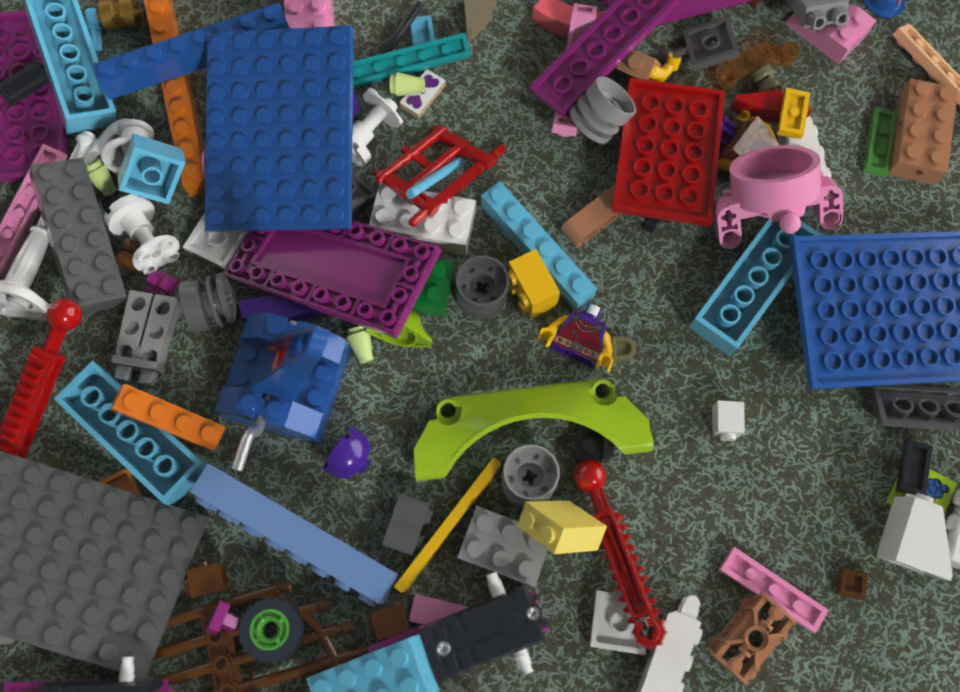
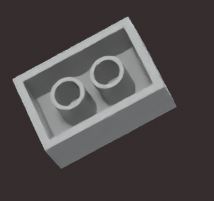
M476 506L457 558L470 565L491 573L497 572L499 576L535 588L548 549L517 527L518 521Z

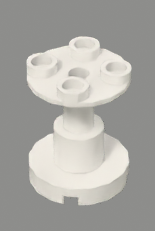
M368 88L363 94L364 101L371 112L362 122L356 120L353 123L352 162L361 167L365 166L371 159V154L366 145L373 139L374 134L372 131L379 123L384 121L394 128H398L403 123L402 118L395 111L398 108L396 103L390 98H382L373 88Z
M130 194L112 203L109 207L111 212L109 215L107 213L104 215V222L113 234L120 236L129 235L133 241H139L141 246L136 250L132 258V264L137 270L142 271L145 275H149L151 272L154 273L157 268L162 267L166 263L175 262L179 258V241L174 236L162 235L154 237L152 235L153 226L150 221L154 216L155 207L148 198Z

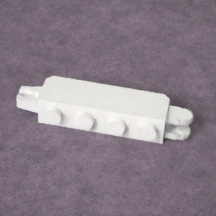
M695 595L684 596L680 600L681 603H679L677 611L663 614L662 620L665 621L664 625L668 634H666L662 646L658 645L651 649L636 692H683L684 683L681 681L684 672H689L693 663V656L691 655L694 644L698 645L702 636L701 622L696 620L701 603Z

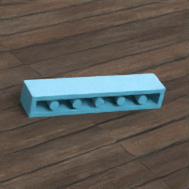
M501 181L481 195L482 209L523 255L537 249L560 291V296L573 311H578L594 298L597 291L595 285Z

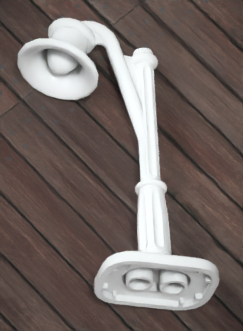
M127 118L120 119L110 124L98 139L89 131H83L82 134H78L76 136L77 144L69 159L84 158L87 165L98 159L101 155V160L105 166L118 175L132 134L154 139L155 133L153 128L144 121ZM42 216L36 226L30 227V234L15 257L5 279L0 280L1 315L48 321L46 313L50 304L29 289L49 244Z

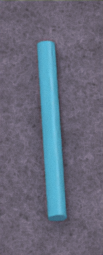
M457 157L406 191L407 198L413 199L463 166L465 163L464 159Z

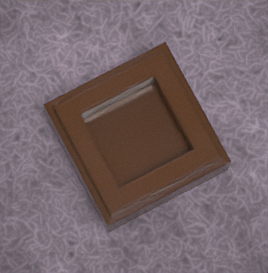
M839 567L836 594L865 600L869 573Z

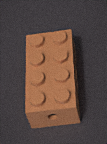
M912 78L903 87L898 99V118L889 175L935 185L947 174L958 88Z

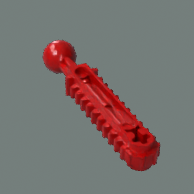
M58 299L51 302L47 308L46 318L51 327L43 346H33L31 353L28 355L27 363L0 428V451L24 459L27 456L66 356L58 353L66 332L76 328L82 320L83 313L80 306L71 299Z
M583 460L574 470V483L583 492H588L596 513L593 514V517L607 526L602 538L603 542L599 548L607 551L603 556L604 560H610L611 562L607 566V570L615 572L611 577V580L618 581L619 583L615 587V591L623 593L619 598L620 602H626L627 604L623 612L631 614V617L627 620L629 624H634V629L631 633L635 636L636 643L647 647V649H652L658 645L662 646L665 636L668 634L664 625L665 621L656 617L661 612L660 609H653L652 605L657 600L656 598H649L648 594L652 591V588L644 586L648 578L640 576L644 567L636 565V562L640 559L638 555H632L636 547L627 543L632 537L629 534H624V531L628 528L627 525L620 524L624 516L610 508L603 490V485L606 481L605 468L596 460ZM640 618H647L648 625L656 628V631L652 633L653 639L650 636L644 635L647 625L646 622L640 621Z

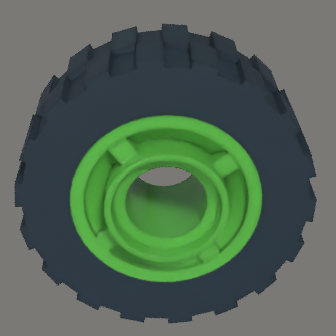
M265 598L263 601L255 602V605L249 607L246 610V614L241 618L239 640L243 644L244 651L249 653L251 658L257 659L260 662H278L292 656L294 651L300 647V642L305 634L303 633L305 624L302 621L303 616L301 612H298L297 607L278 598ZM275 622L278 626V632L275 637L269 638L266 633L267 626Z

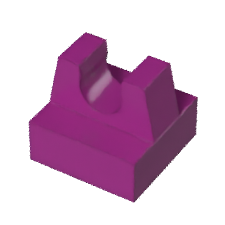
M157 269L147 277L146 281L148 284L144 290L147 293H152L154 296L158 294L172 297L180 280Z
M222 601L216 605L205 632L216 635L220 628L229 632H233L236 629L240 619L228 614L231 605Z

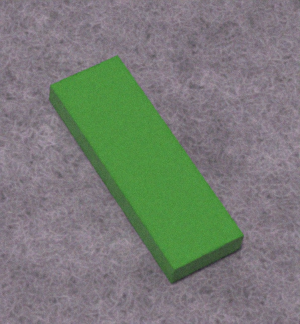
M877 107L872 110L862 172L882 177L889 175L898 112Z

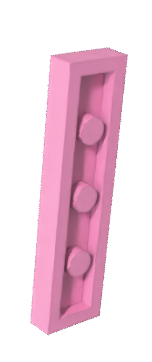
M735 547L730 549L718 569L754 595L765 593L793 617L797 624L813 634H816L829 611Z

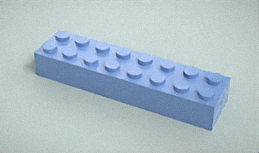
M209 463L190 490L192 494L197 496L195 502L215 512L219 509L220 511L217 515L231 523L233 522L237 525L240 522L243 523L241 529L253 536H257L260 539L262 536H265L264 543L282 552L285 549L289 550L288 557L300 564L307 565L308 562L311 563L313 566L310 570L324 578L329 579L330 576L336 578L335 585L351 593L355 589L360 592L358 598L371 606H376L377 603L384 604L400 575Z

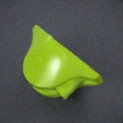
M411 310L397 339L366 328V333L393 345L403 347H431L432 339L424 331L419 315Z

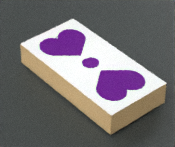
M428 69L420 77L425 79L424 93L405 95L399 102L401 108L417 118L421 117L446 85V80Z

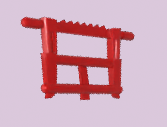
M434 125L430 135L412 148L406 145L401 149V153H403L401 157L384 170L374 171L373 175L376 176L375 180L377 183L385 184L402 199H408L420 209L408 221L410 226L415 227L427 218V215L432 218L439 211L441 204H448V199H453L454 194H459L460 189H465V184L470 185L471 180H476L477 175H482L483 169L487 171L494 166L497 158L505 153L506 146L500 144L488 154L472 146L471 142L447 131L445 126L438 127ZM437 140L450 147L448 151L432 163L420 154ZM458 154L475 163L433 199L423 192L413 199H409L406 196V191L442 168ZM411 160L424 168V170L408 182L394 175Z

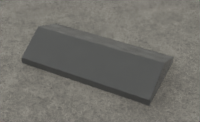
M913 385L871 387L872 415L881 426L960 431V389Z

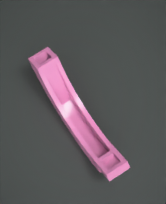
M574 3L566 50L595 22L597 6ZM555 112L552 133H557L562 137L576 136L578 127L573 122L570 113L565 118H562V116Z

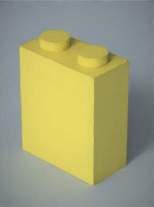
M569 500L526 501L517 527L553 554L598 551L607 527Z

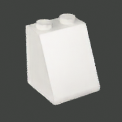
M906 493L905 497L895 496L876 557L927 576L951 581L952 569L943 507L934 504L933 498L918 493L916 495Z

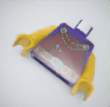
M588 304L584 314L573 311L571 315H563L550 323L547 328H542L536 338V341L539 339L546 340L545 346L549 347L551 344V350L587 366L599 369V366L603 365L607 367V372L611 370L613 350L610 334L605 331L606 324L598 320L602 309L594 304Z

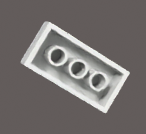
M379 183L369 225L430 244L439 245L441 251L467 255L476 214V200L454 196L453 199H448V204H441L439 211L432 218L427 215V218L421 223L412 227L408 221L420 209L408 199H402L385 184ZM423 191V193H425L432 199L439 194L435 192Z

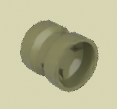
M770 65L756 70L750 77L753 85L758 87L757 92L779 90L782 88L779 79H775V72Z

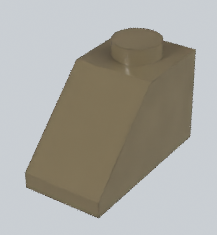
M464 0L467 41H472L492 20V11L497 10L496 0Z

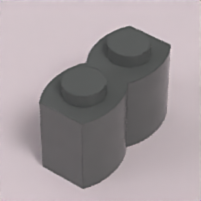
M399 494L382 545L413 556L416 551L421 552L425 541L422 531L424 525H430L434 513L433 510H430L431 504Z

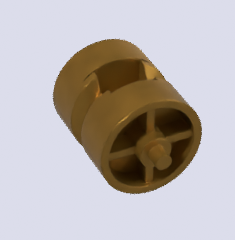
M99 0V14H96V18L101 20L106 31L121 30L122 26L126 29L139 28L141 26L140 14L144 12L143 9H139L136 0H118V2L115 0Z

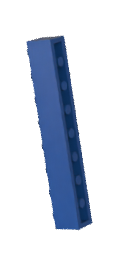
M276 3L93 63L92 66L99 86L110 100L207 68V33L289 29L280 3Z

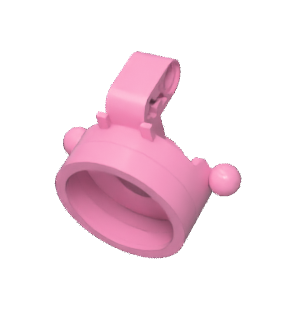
M770 146L747 152L737 157L731 163L729 168L731 189L721 191L722 197L714 201L713 209L715 234L723 248L733 249L742 240L741 219L761 216L769 218L771 222L780 221L781 230L787 234H792L799 230L801 226L800 217L804 215L806 206L813 205L814 216L823 228L827 230L837 228L843 221V193L831 177L824 176V173L821 171L820 156L815 151L800 146ZM732 231L731 234L724 236L727 232Z

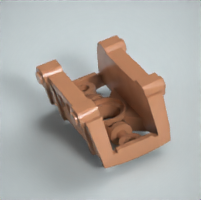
M759 593L750 596V598L748 596L742 598L739 605L740 609L718 635L711 636L708 640L710 654L745 686H747L748 681L756 677V673L760 670V665L776 645L787 638L788 630L797 623L793 617L765 593ZM767 601L770 604L768 609L769 617L766 621L761 619L758 623V611ZM783 617L786 618L780 621L778 624H776L774 628L771 626L774 620H781ZM753 630H757L762 635V643L758 647H753L748 641V635ZM742 643L737 649L740 652L737 657H731L726 661L721 658L732 644ZM744 657L748 658L749 660L743 665L742 660Z

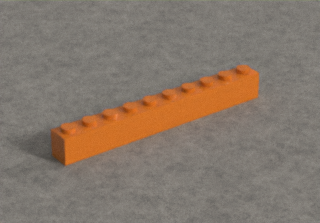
M144 0L153 44L179 36L173 1ZM186 74L162 82L161 85L174 146L182 148L184 153L185 165L180 175L182 186L190 197L205 194V178L201 169L204 143L189 75Z

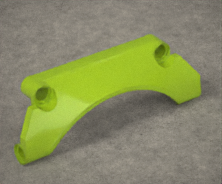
M594 378L442 398L436 408L437 419L428 421L413 449L416 482L445 478L456 460L474 442L503 425L520 420L554 418L584 425L609 439L624 455L652 452L653 437L649 419L625 396H615V389L611 382L603 378ZM599 384H605L607 387V392L602 397H597L595 389ZM443 404H453L455 407L454 414L451 416L443 415L440 410Z

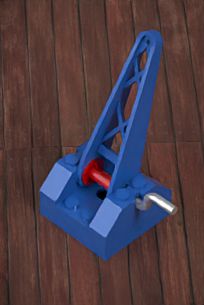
M271 313L248 314L240 337L241 342L214 411L223 419L252 426L244 432L231 467L238 471L243 470L253 439L258 437L263 430L321 445L351 352L346 339L319 326L301 321H289L286 317Z

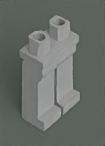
M784 0L798 19L802 21L801 26L803 29L812 27L814 30H819L828 24L835 23L837 26L847 24L849 0Z
M129 290L116 346V355H113L111 363L116 365L114 373L116 380L131 383L135 370L140 371L139 384L154 387L158 375H164V365L167 361L169 345L178 316L183 311L178 298L158 294L154 296L152 293Z

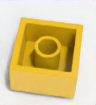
M537 249L509 261L508 290L511 294L515 293L518 297L517 305L523 316L527 314L528 318L533 320L557 308L560 291Z

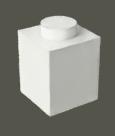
M717 401L712 406L713 436H720L722 441H735L736 437H740L745 433L744 402Z

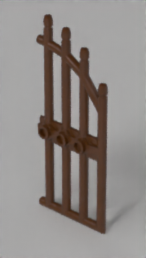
M284 581L279 585L274 584L172 614L167 627L201 618L204 634L158 647L154 660L206 645L209 662L152 679H169V685L211 673L215 690L209 692H250L331 667L334 668L367 655L369 651L367 647H358L355 650L338 653L331 638L354 630L353 621H346L340 625L336 624L324 628L311 615L319 610L323 611L332 607L330 598L301 606L288 601L297 607V611L301 612L303 616L302 621L312 631L304 634L300 647L320 641L328 657L243 681L240 664L257 659L251 658L250 654L245 651L240 653L236 651L234 637L240 635L239 627L241 623L237 624L233 632L220 628L216 635L205 632V629L216 605L220 601L231 605L229 608L231 609L255 601H263L265 598L286 600L277 595L292 590L293 583L292 581ZM272 622L267 627L276 625V623Z

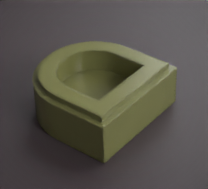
M626 336L610 337L613 363L630 361L636 353L635 342Z

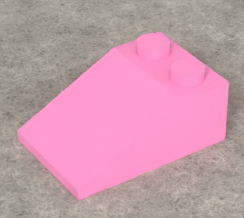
M848 4L847 10L849 15L846 25L837 26L834 23L828 24L819 30H814L812 27L803 29L801 26L802 21L795 14L785 24L839 65L867 36L877 20L858 6Z

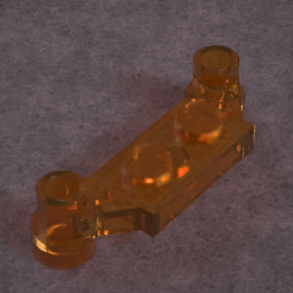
M768 41L743 50L740 52V57L724 62L726 68L722 69L718 77L719 83L717 88L728 93L739 79L753 74L764 66L777 64L783 68H788L792 62L797 60L801 48L792 41L786 42L782 47L770 45Z

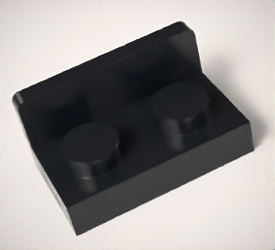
M577 423L574 460L583 461L591 459L599 463H606L608 457H613L614 444L609 439Z

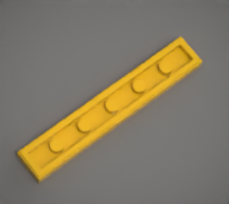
M493 457L394 588L401 593L407 592L501 469L500 461Z

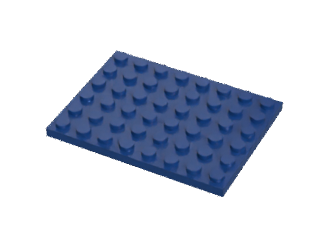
M351 25L207 33L205 231L246 232L352 229L354 29Z
M960 231L793 236L789 239L808 390L960 382Z

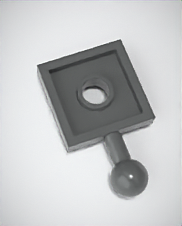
M726 16L683 30L686 47L673 51L661 49L656 55V60L663 66L669 53H673L672 57L674 58L689 56L693 71L740 57L729 17ZM710 41H715V42H716V44H714V45H712V46H706V45H705L706 43H708V42H710Z

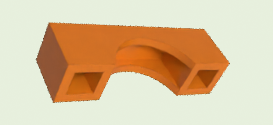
M125 383L120 386L109 409L133 420L161 429L208 451L216 450L226 428L223 425Z

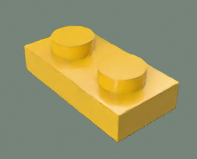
M786 88L783 94L777 135L801 140L805 130L810 92Z

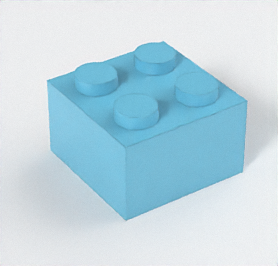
M133 133L117 175L119 191L169 204L185 165L183 149Z

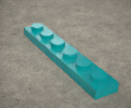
M461 33L353 61V88L388 80L391 74L396 75L397 72L411 74L471 58V52L466 34Z

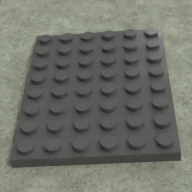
M0 451V635L119 672L122 664L121 657H135L134 675L146 679L183 587L184 579L187 576L186 571L190 569L209 517L172 505H166L160 501Z

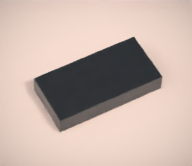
M34 61L1 82L0 93L12 107L50 82L40 64Z
M909 439L903 441L896 484L897 492L926 495L933 446Z

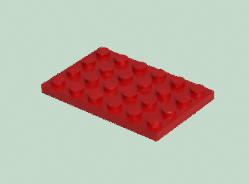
M629 78L627 93L635 104L636 113L622 126L611 212L710 226L713 219L725 91Z

